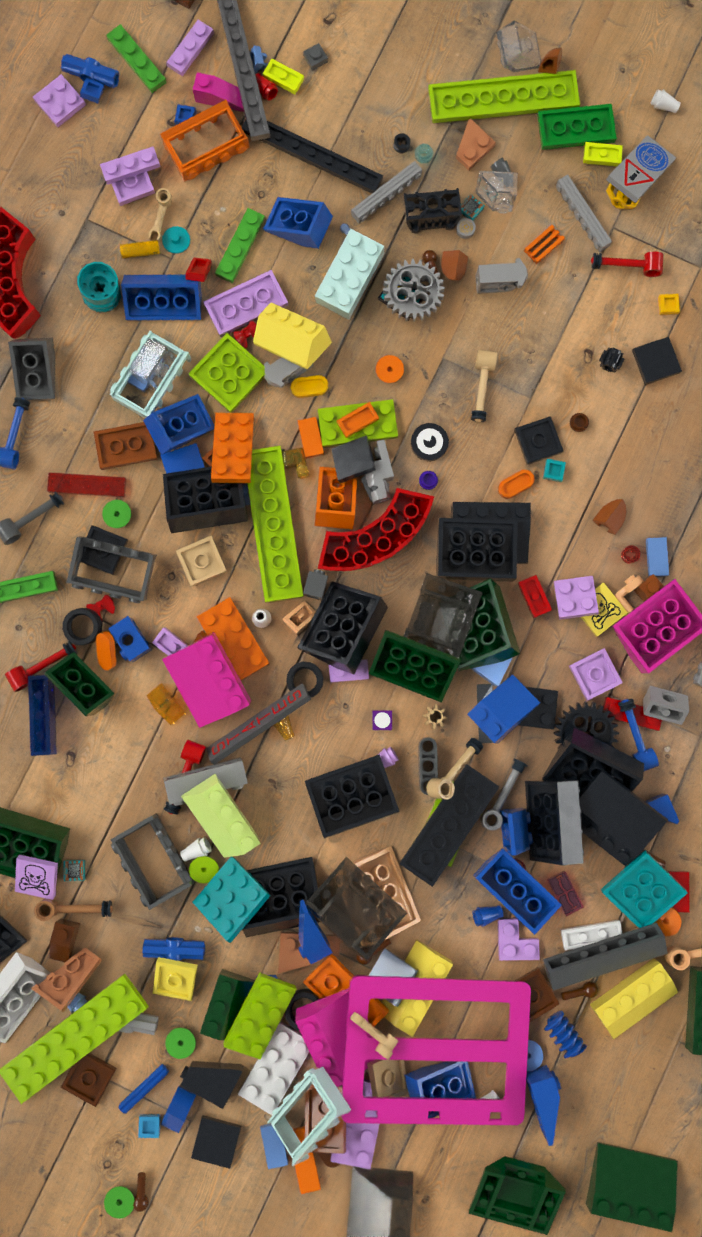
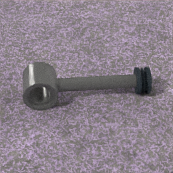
M55 491L53 496L49 495L51 498L49 501L15 523L11 518L0 521V539L4 545L12 544L21 537L22 534L19 531L21 527L55 505L57 508L61 504L64 505L63 497Z

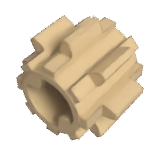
M437 705L434 706L433 710L427 707L428 714L422 715L427 717L428 720L425 722V725L431 723L432 729H435L436 724L443 727L441 721L447 719L442 714L445 709L438 710ZM434 711L440 715V719H437L436 722H432L430 719V715L434 714Z

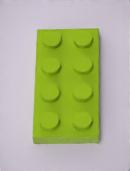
M393 399L370 402L379 416V420L348 438L344 436L336 421L366 403L318 409L323 448L340 446L365 435L369 438V442L398 438Z
M259 972L223 1042L224 1048L261 1059L297 990L296 986Z

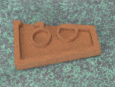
M281 932L278 974L312 965L307 957L303 959L298 948L301 946L298 938L299 933ZM325 934L333 952L332 954L336 958L339 957L340 935ZM324 957L323 959H321V960H319V961H317V962H315V963L322 962L326 957Z
M83 948L66 961L56 972L50 973L44 981L36 984L31 989L64 1013L102 959L87 948Z

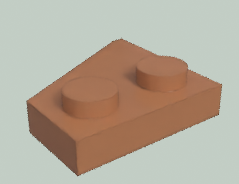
M471 118L468 120L456 154V159L468 171L493 149L496 144Z

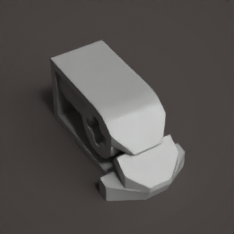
M516 258L515 263L479 265L475 275L477 294L508 292L516 287L522 288L528 278L526 266L520 258Z
M281 357L271 365L268 362L264 363L265 380L269 385L283 388L313 367V364L308 369H305Z

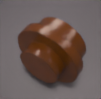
M576 413L570 419V427L575 432H583L589 426V419L583 413Z

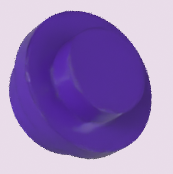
M425 471L419 477V484L425 490H432L438 484V477L432 471Z

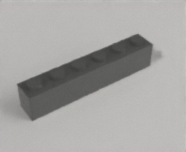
M654 923L545 958L543 962L547 978L554 991L668 954L665 936L658 924Z

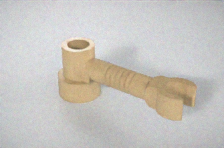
M160 188L156 192L159 209L154 226L148 233L150 240L152 235L157 233L158 242L162 239L161 227L166 209L172 205V196L166 188Z
M354 1012L350 1019L380 1042L375 1050L389 1060L393 1054V1049L399 1041L391 1034H388L386 1037L358 1013Z

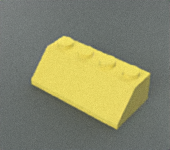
M270 303L258 315L253 343L296 365L308 369L329 347L332 341L325 326Z
M418 940L415 941L405 959L406 963L418 970L415 977L446 978L453 966L449 958ZM383 999L381 1002L389 1009L388 1014L384 1018L398 1029L413 1037L433 1000L402 999L399 1006L395 1007L386 999Z
M653 958L592 1002L590 1006L612 1038L615 1039L676 995L678 991L661 963Z

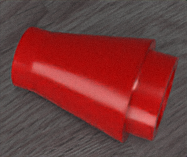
M256 73L255 76L261 96L265 100H273L278 94L277 85L261 74Z

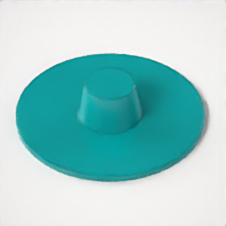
M171 227L163 234V246L171 253H182L189 247L190 235L182 227Z

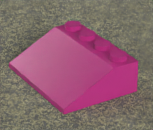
M673 579L612 627L639 671L649 674L702 633V614L676 579Z
M215 632L162 659L199 728L250 705L251 699Z
M349 988L296 1008L295 1022L317 1069L324 1067L336 1087L343 1085ZM368 1059V1060H366V1061H365V1066H364V1071H365L366 1069H368L367 1063H369V1062H371V1061H374V1060H376V1059Z

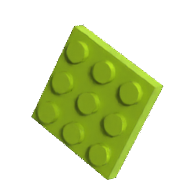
M226 333L188 374L226 410L232 413L265 378V366Z

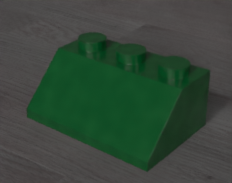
M75 652L44 673L85 716L97 714L109 704L115 694Z
M222 969L199 1034L217 1040H225L255 980Z

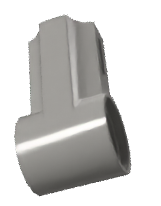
M141 1013L119 1031L124 1033H133L135 1031L155 1035L159 1016Z

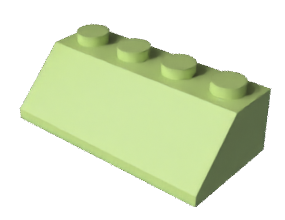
M216 774L181 795L224 858L244 855L261 844L256 832Z

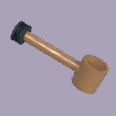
M46 898L37 903L34 908L35 917L40 921H48L57 913H102V917H105V915L106 917L107 915L111 917L113 911L112 901H103L102 905H58L55 899ZM44 904L50 907V914L43 912L42 906Z

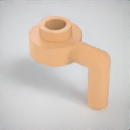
M631 575L624 581L626 585L615 594L617 600L628 613L634 608L624 596L644 581L640 575L636 577Z

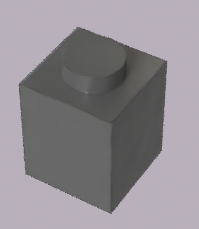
M314 569V572L309 571L303 592L304 596L318 600L323 599L328 581V576L325 575L324 571Z

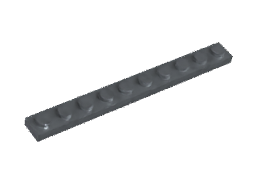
M217 0L251 140L270 138L237 0Z

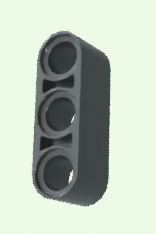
M429 737L421 739L418 744L419 788L425 795H428V793L423 789L424 782L432 778H438L437 743ZM427 740L433 745L432 750L429 752H425L422 748V744ZM430 760L433 763V768L431 771L426 772L423 769V763Z

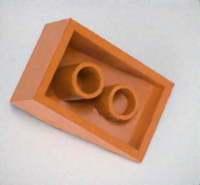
M319 467L315 526L353 529L357 477L340 483L335 468Z

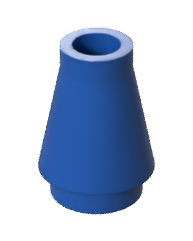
M500 905L495 907H477L476 910L472 911L477 927H484L504 917Z

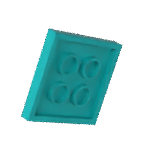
M646 850L601 888L602 893L638 928L653 924L688 894L686 889Z
M230 857L192 903L222 937L231 943L271 895L236 858Z

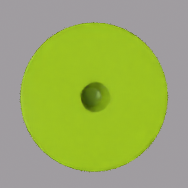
M207 856L194 859L189 866L191 878L198 883H209L219 871L217 862Z

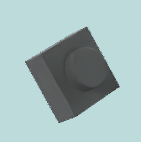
M319 43L303 51V56L312 71L328 63V57Z

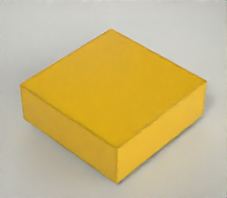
M660 294L658 296L659 315L680 313L679 294Z

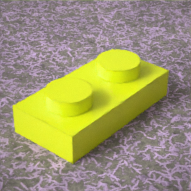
M272 58L263 72V77L294 95L304 81V75Z
M585 142L583 164L618 166L622 162L623 145Z

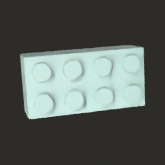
M350 229L315 294L316 303L349 320L384 256V245Z

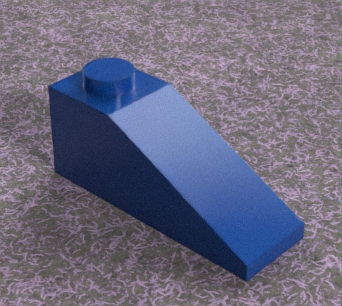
M303 899L300 901L298 938L301 946L298 949L303 959L307 957L310 964H313L333 952L328 939Z

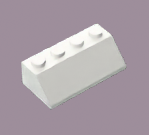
M18 952L14 954L0 973V1042L2 1043L7 1042L41 997L31 988L36 984H40L50 974L48 970L34 959Z

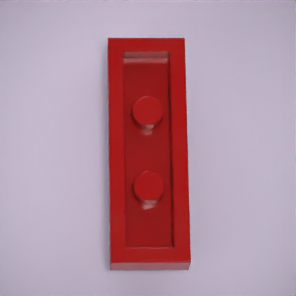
M605 697L603 711L608 709L610 711L608 716H614V720L628 723L625 711L621 712L620 706H618L621 700ZM635 704L636 707L633 709L638 726L660 731L662 720L644 715L643 706Z

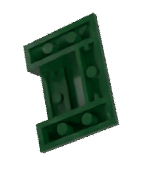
M504 1156L485 1167L468 1214L548 1235L566 1190L544 1166Z

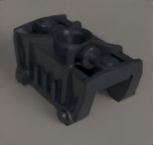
M456 188V190L444 189V191L426 193H404L403 195L406 224L414 234L428 229L446 228V230H453L462 217L459 188ZM438 204L434 209L428 207V205ZM446 205H451L452 208H458V211L448 212L444 208H446ZM415 208H419V210L422 211L420 215H408V213L413 212Z

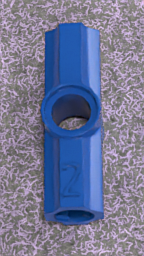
M69 54L62 57L61 69L63 72L78 76L84 82L86 78H89L111 88L118 86L119 71L102 66L97 60L87 57L85 60Z
M178 937L144 939L142 953L143 957L146 958L161 957L176 961L183 959L203 960L205 941L184 940Z

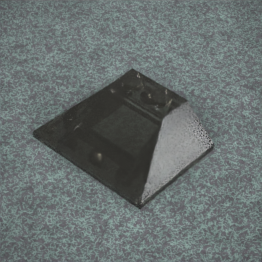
M426 573L418 601L403 637L459 658L482 592Z
M348 857L339 864L305 903L321 923L349 949L366 961L407 914L399 904Z
M353 1166L346 1237H410L413 1206V1172L380 1168L365 1169Z

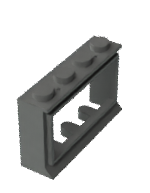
M79 536L76 538L66 583L72 584V587L76 589L87 587L91 588L93 593L102 594L107 592L110 593V597L121 599L124 596L128 597L130 602L140 603L147 599L157 555ZM84 546L148 562L142 591L77 576Z
M157 813L111 839V847L115 854H119L122 860V868L130 874L132 886L138 889L141 894L140 900L142 904L148 907L149 910L195 883ZM149 823L183 882L182 885L158 899L124 840L126 836Z

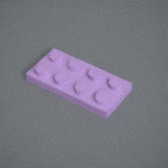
M272 270L203 302L220 337L248 325L250 321L258 320V315L270 303L283 308L288 306V302Z
M364 1079L363 1081L364 1097H373L370 1080ZM366 1110L365 1117H377V1110ZM346 1123V1153H332L330 1161L371 1169L379 1124Z

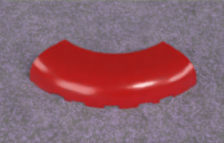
M0 207V327L11 338L16 339L23 336L41 317L37 309L28 301L22 282L23 263L28 250L36 239L26 226Z
M396 488L395 495L386 511L371 524L356 531H326L318 569L327 571L359 570L376 565L392 557L402 550L419 532L431 510L435 496Z

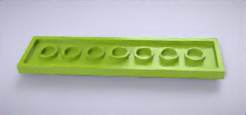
M576 70L560 71L556 74L540 73L428 85L432 123L469 120L470 118L482 119L533 114L544 110L580 107Z
M281 446L252 450L251 483L247 484L265 603L304 597Z
M123 974L1 1067L0 1075L22 1104L144 1012L149 1005L127 975Z

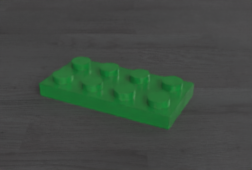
M612 104L538 111L537 118L542 150L584 146L585 142L602 144L616 142L617 136Z

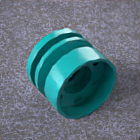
M103 262L86 264L80 270L77 276V285L84 303L96 312L113 310L121 300V288L115 270Z

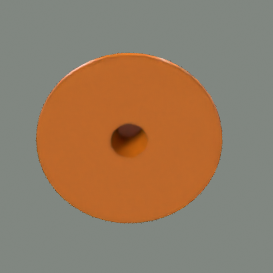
M384 356L376 364V374L383 382L394 383L403 376L404 365L396 356Z
M671 907L654 923L658 924L664 936H673L681 928V917Z

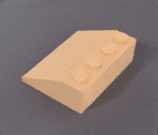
M392 846L333 870L362 947L375 946L421 921Z

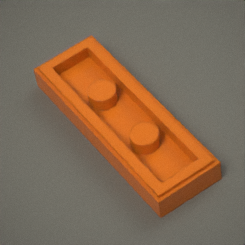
M305 1126L293 1129L301 1143L305 1139ZM314 1152L308 1153L310 1157L307 1160L295 1165L301 1194L321 1190Z

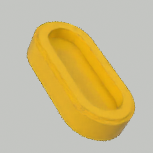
M321 375L299 377L292 381L290 386L291 392L297 398L321 396L328 390V381Z

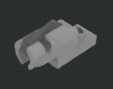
M385 440L377 441L376 448H374L376 459H380L374 461L376 470L365 474L361 479L373 504L382 503L391 498L389 483L387 482L393 481L394 474Z

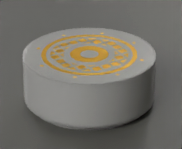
M469 218L461 219L456 228L458 236L463 239L472 237L476 228L474 221Z

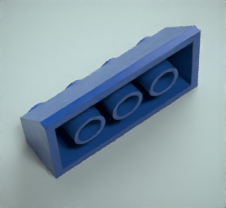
M124 275L121 289L126 320H201V282L186 280V275Z
M503 848L487 859L473 874L534 935L562 906Z

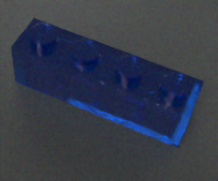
M45 675L28 676L31 756L57 754L54 684Z

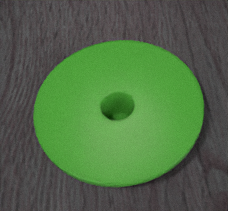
M112 500L103 508L102 517L108 526L121 528L130 521L131 509L122 500Z
M182 1027L173 1029L168 1034L165 1042L168 1053L177 1059H184L190 1056L196 1045L193 1033Z
M117 1186L110 1189L106 1194L104 1207L111 1217L117 1219L125 1218L132 1212L135 1199L128 1188Z

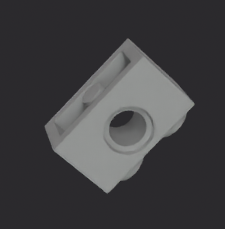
M649 686L643 699L644 715L682 725L689 713L688 696Z

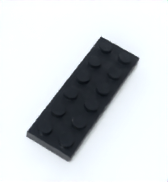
M465 764L453 782L455 787L453 796L450 799H442L399 862L401 866L432 887L499 789L497 784L468 764Z

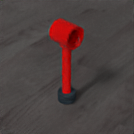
M652 251L644 255V260L608 258L602 257V253H599V255L598 253L597 255L593 253L591 263L592 268L597 267V269H600L601 265L643 268V275L658 277L663 274L664 254Z
M68 641V643L63 644L64 648L36 665L27 670L22 665L8 671L5 677L14 692L23 690L32 684L30 676L73 652L78 654L76 646Z
M191 740L186 741L180 757L186 760L182 773L191 771L193 763L200 765L206 751V746ZM167 801L164 810L169 814L178 815L181 806H174V804H169Z

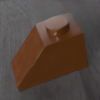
M62 918L55 922L50 939L49 959L66 962L71 958L80 923Z

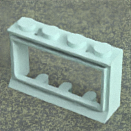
M149 331L147 335L142 337L138 350L132 353L128 366L122 369L118 382L112 385L110 396L114 401L143 418L148 417L155 411L156 407H162V398L166 391L169 393L172 391V382L176 375L179 377L182 375L184 362L192 360L189 352L178 348L152 333V331ZM154 341L176 354L177 357L143 409L120 394Z
M324 1067L308 1070L304 1074L305 1078L293 1087L294 1091L282 1100L283 1104L272 1112L273 1116L268 1121V1124L271 1123L292 1157V1166L307 1160L310 1157L308 1153L318 1147L316 1142L329 1135L326 1130L340 1122L339 1116L351 1111V1108ZM313 1084L330 1111L301 1143L285 1116Z

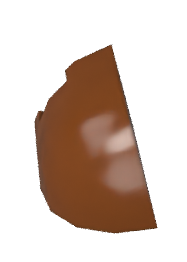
M562 48L550 50L542 59L538 72L556 74L562 59Z
M460 250L443 251L441 261L443 274L450 280H461L466 272L468 256Z
M617 499L606 504L597 513L593 521L598 526L604 525L609 529L607 532L616 535L626 518L627 511L624 500Z

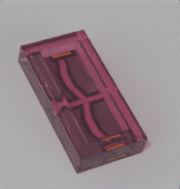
M565 871L547 879L557 901L562 904L561 909L566 917L584 908Z

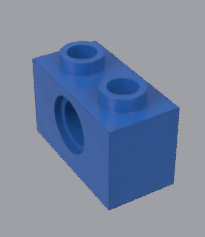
M129 616L108 628L114 638L115 645L118 643L122 649L119 652L125 661L135 662L153 650L133 619ZM132 635L133 642L127 646L125 638Z

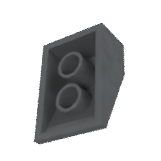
M53 338L14 339L9 341L16 397L26 400L55 399V350Z

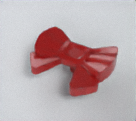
M250 321L248 326L241 331L233 332L235 340L244 348L248 347L247 338L249 336L254 338L257 325L254 321Z
M104 595L103 599L95 604L86 605V608L95 611L100 616L101 621L100 611L106 609L111 614L115 613L114 602L109 595Z

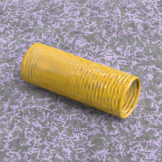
M158 240L120 244L122 258L160 254Z

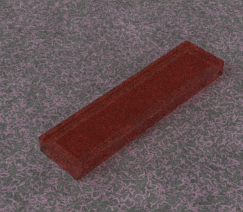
M49 473L48 493L56 491L61 494L125 498V477Z

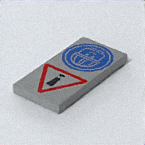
M647 135L612 171L606 180L636 203L672 165L676 157Z

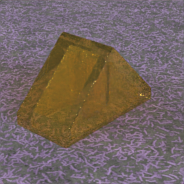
M162 683L146 695L154 709L170 725H173L186 714L185 710Z

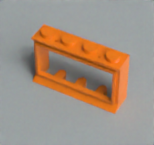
M227 99L160 133L163 145L184 182L188 179L196 178L198 174L209 171L215 165L227 162L232 156L242 154L250 148L248 137L233 114ZM226 113L239 136L182 164L170 141L176 138L182 140L185 138L184 134L192 130L198 132L201 129V125L209 121L215 123L218 120L217 117Z

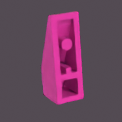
M196 73L193 86L195 102L214 106L227 99L231 110L244 112L237 86L213 75Z

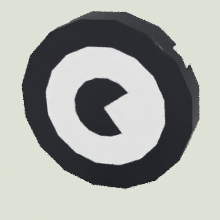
M435 423L420 425L411 436L412 451L421 460L430 462L438 460L445 454L448 448L449 439L446 431Z

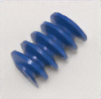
M558 1011L547 1019V1025L544 1029L545 1031L552 1029L549 1037H557L554 1044H562L559 1047V1051L566 1050V1053L563 1055L565 1059L575 1057L587 1048V1045L583 1044L581 1037H578V1032L573 1030V1025L568 1023L569 1019L564 1016V1012Z

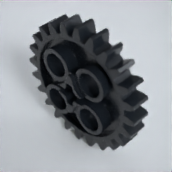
M584 701L583 706L576 702V708L569 705L570 711L566 712L563 710L562 712L565 716L557 717L561 723L555 724L559 731H555L553 734L559 736V738L554 740L558 744H562L573 728L582 732L588 730L590 732L588 735L613 747L611 745L612 742H618L614 735H618L619 732L613 730L618 724L611 723L615 717L608 716L610 711L608 709L603 711L602 705L596 708L595 702H592L590 706L587 701ZM591 716L592 719L590 720L588 725V718ZM583 717V723L576 726L574 724L575 719ZM596 722H602L600 730H594Z

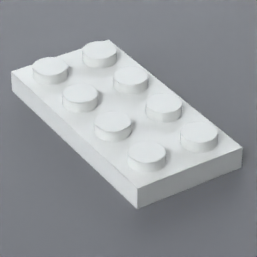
M280 1021L261 1059H257L238 1095L273 1116L272 1112L280 1104L309 1054L301 1033Z

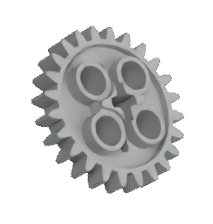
M412 259L411 264L404 260V266L397 263V270L391 268V274L386 275L388 281H384L383 285L386 287L383 288V294H386L384 301H389L387 308L393 307L392 314L398 311V318L405 315L406 321H408L409 317H412L413 322L416 321L418 316L422 321L424 314L430 317V311L436 313V306H441L440 300H443L444 294L442 293L445 290V287L441 286L444 280L439 279L440 272L434 274L435 267L429 269L428 262L423 266L422 260H419L418 264H415L414 259ZM409 277L411 281L405 282L402 278ZM427 281L430 285L423 286L421 282ZM405 295L407 298L401 300L397 296ZM423 299L425 303L419 304L416 300Z

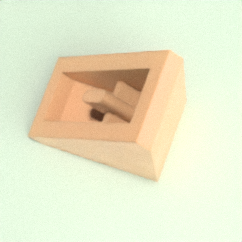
M303 601L282 620L298 636L311 622L316 611Z

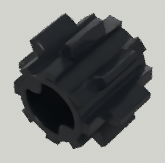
M609 347L607 350H604L599 359V362H601L600 367L603 370L615 373L617 369L619 370L625 360L622 358L624 354L621 350Z

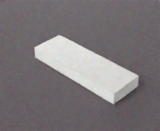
M620 920L560 929L564 950L576 949L623 934Z

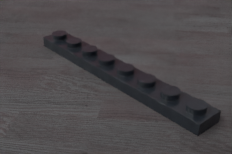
M245 120L242 129L245 134L250 136L247 120ZM267 121L270 138L261 139L260 141L367 192L374 193L379 188L383 175Z

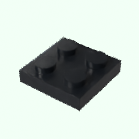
M526 687L539 700L540 704L518 725L554 730L558 691Z

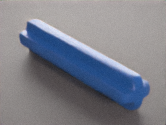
M161 1064L120 1103L118 1107L123 1114H126L169 1073L168 1068L164 1064Z

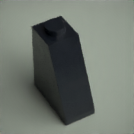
M192 1061L190 1067L185 1066L180 1075L183 1079L180 1086L223 1109L243 1072L244 1065Z

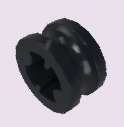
M400 133L395 136L393 147L396 152L406 153L409 150L410 138L408 135ZM405 141V145H399V142Z

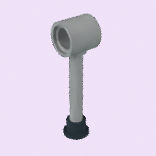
M515 758L511 767L513 770L493 809L490 808V810L484 811L480 817L482 826L488 830H497L501 827L503 819L500 811L519 774L523 772L525 767H528L527 764ZM493 814L496 817V822L494 825L489 826L486 820L489 815Z

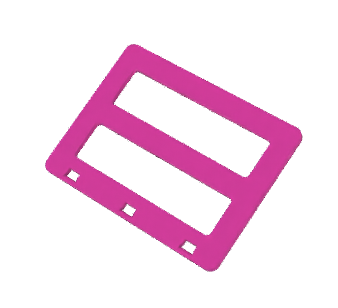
M354 976L350 980L342 1088V1096L351 1108V1111L341 1115L342 1119L346 1123L521 1124L525 1113L530 986L524 981ZM371 998L509 1003L508 1037L506 1040L395 1037L399 1042L393 1049V1054L389 1059L505 1062L504 1098L364 1097L365 1061L368 1059H387L375 1050L380 1042L372 1036H367V1032L354 1023L350 1017L356 1012L368 1022V1007ZM366 1110H377V1117H365ZM439 1111V1118H428V1112ZM490 1112H500L501 1119H489Z

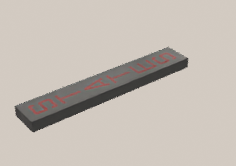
M300 684L207 747L206 750L210 762L215 765L310 701V695L304 684Z

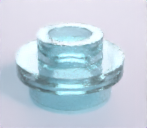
M428 144L419 145L415 149L416 160L420 163L431 161L433 158L432 148Z

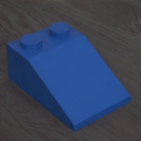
M277 197L263 230L303 247L319 249L333 215L324 202Z
M199 394L152 412L143 420L161 455L177 449L215 428Z
M511 675L482 699L467 715L493 743L498 744L540 702L514 675Z
M525 808L502 809L500 813L503 819L501 825L503 849L512 856L530 850L532 834L528 832V824H530L529 812H526Z
M446 1061L421 1067L405 1074L409 1097L476 1098L468 1062ZM439 1111L428 1112V1118H434L439 1115Z
M544 1065L533 1071H527L526 1082L541 1131L548 1145L552 1146L560 1102L558 1090L561 1089V1086L554 1071H550L548 1066Z

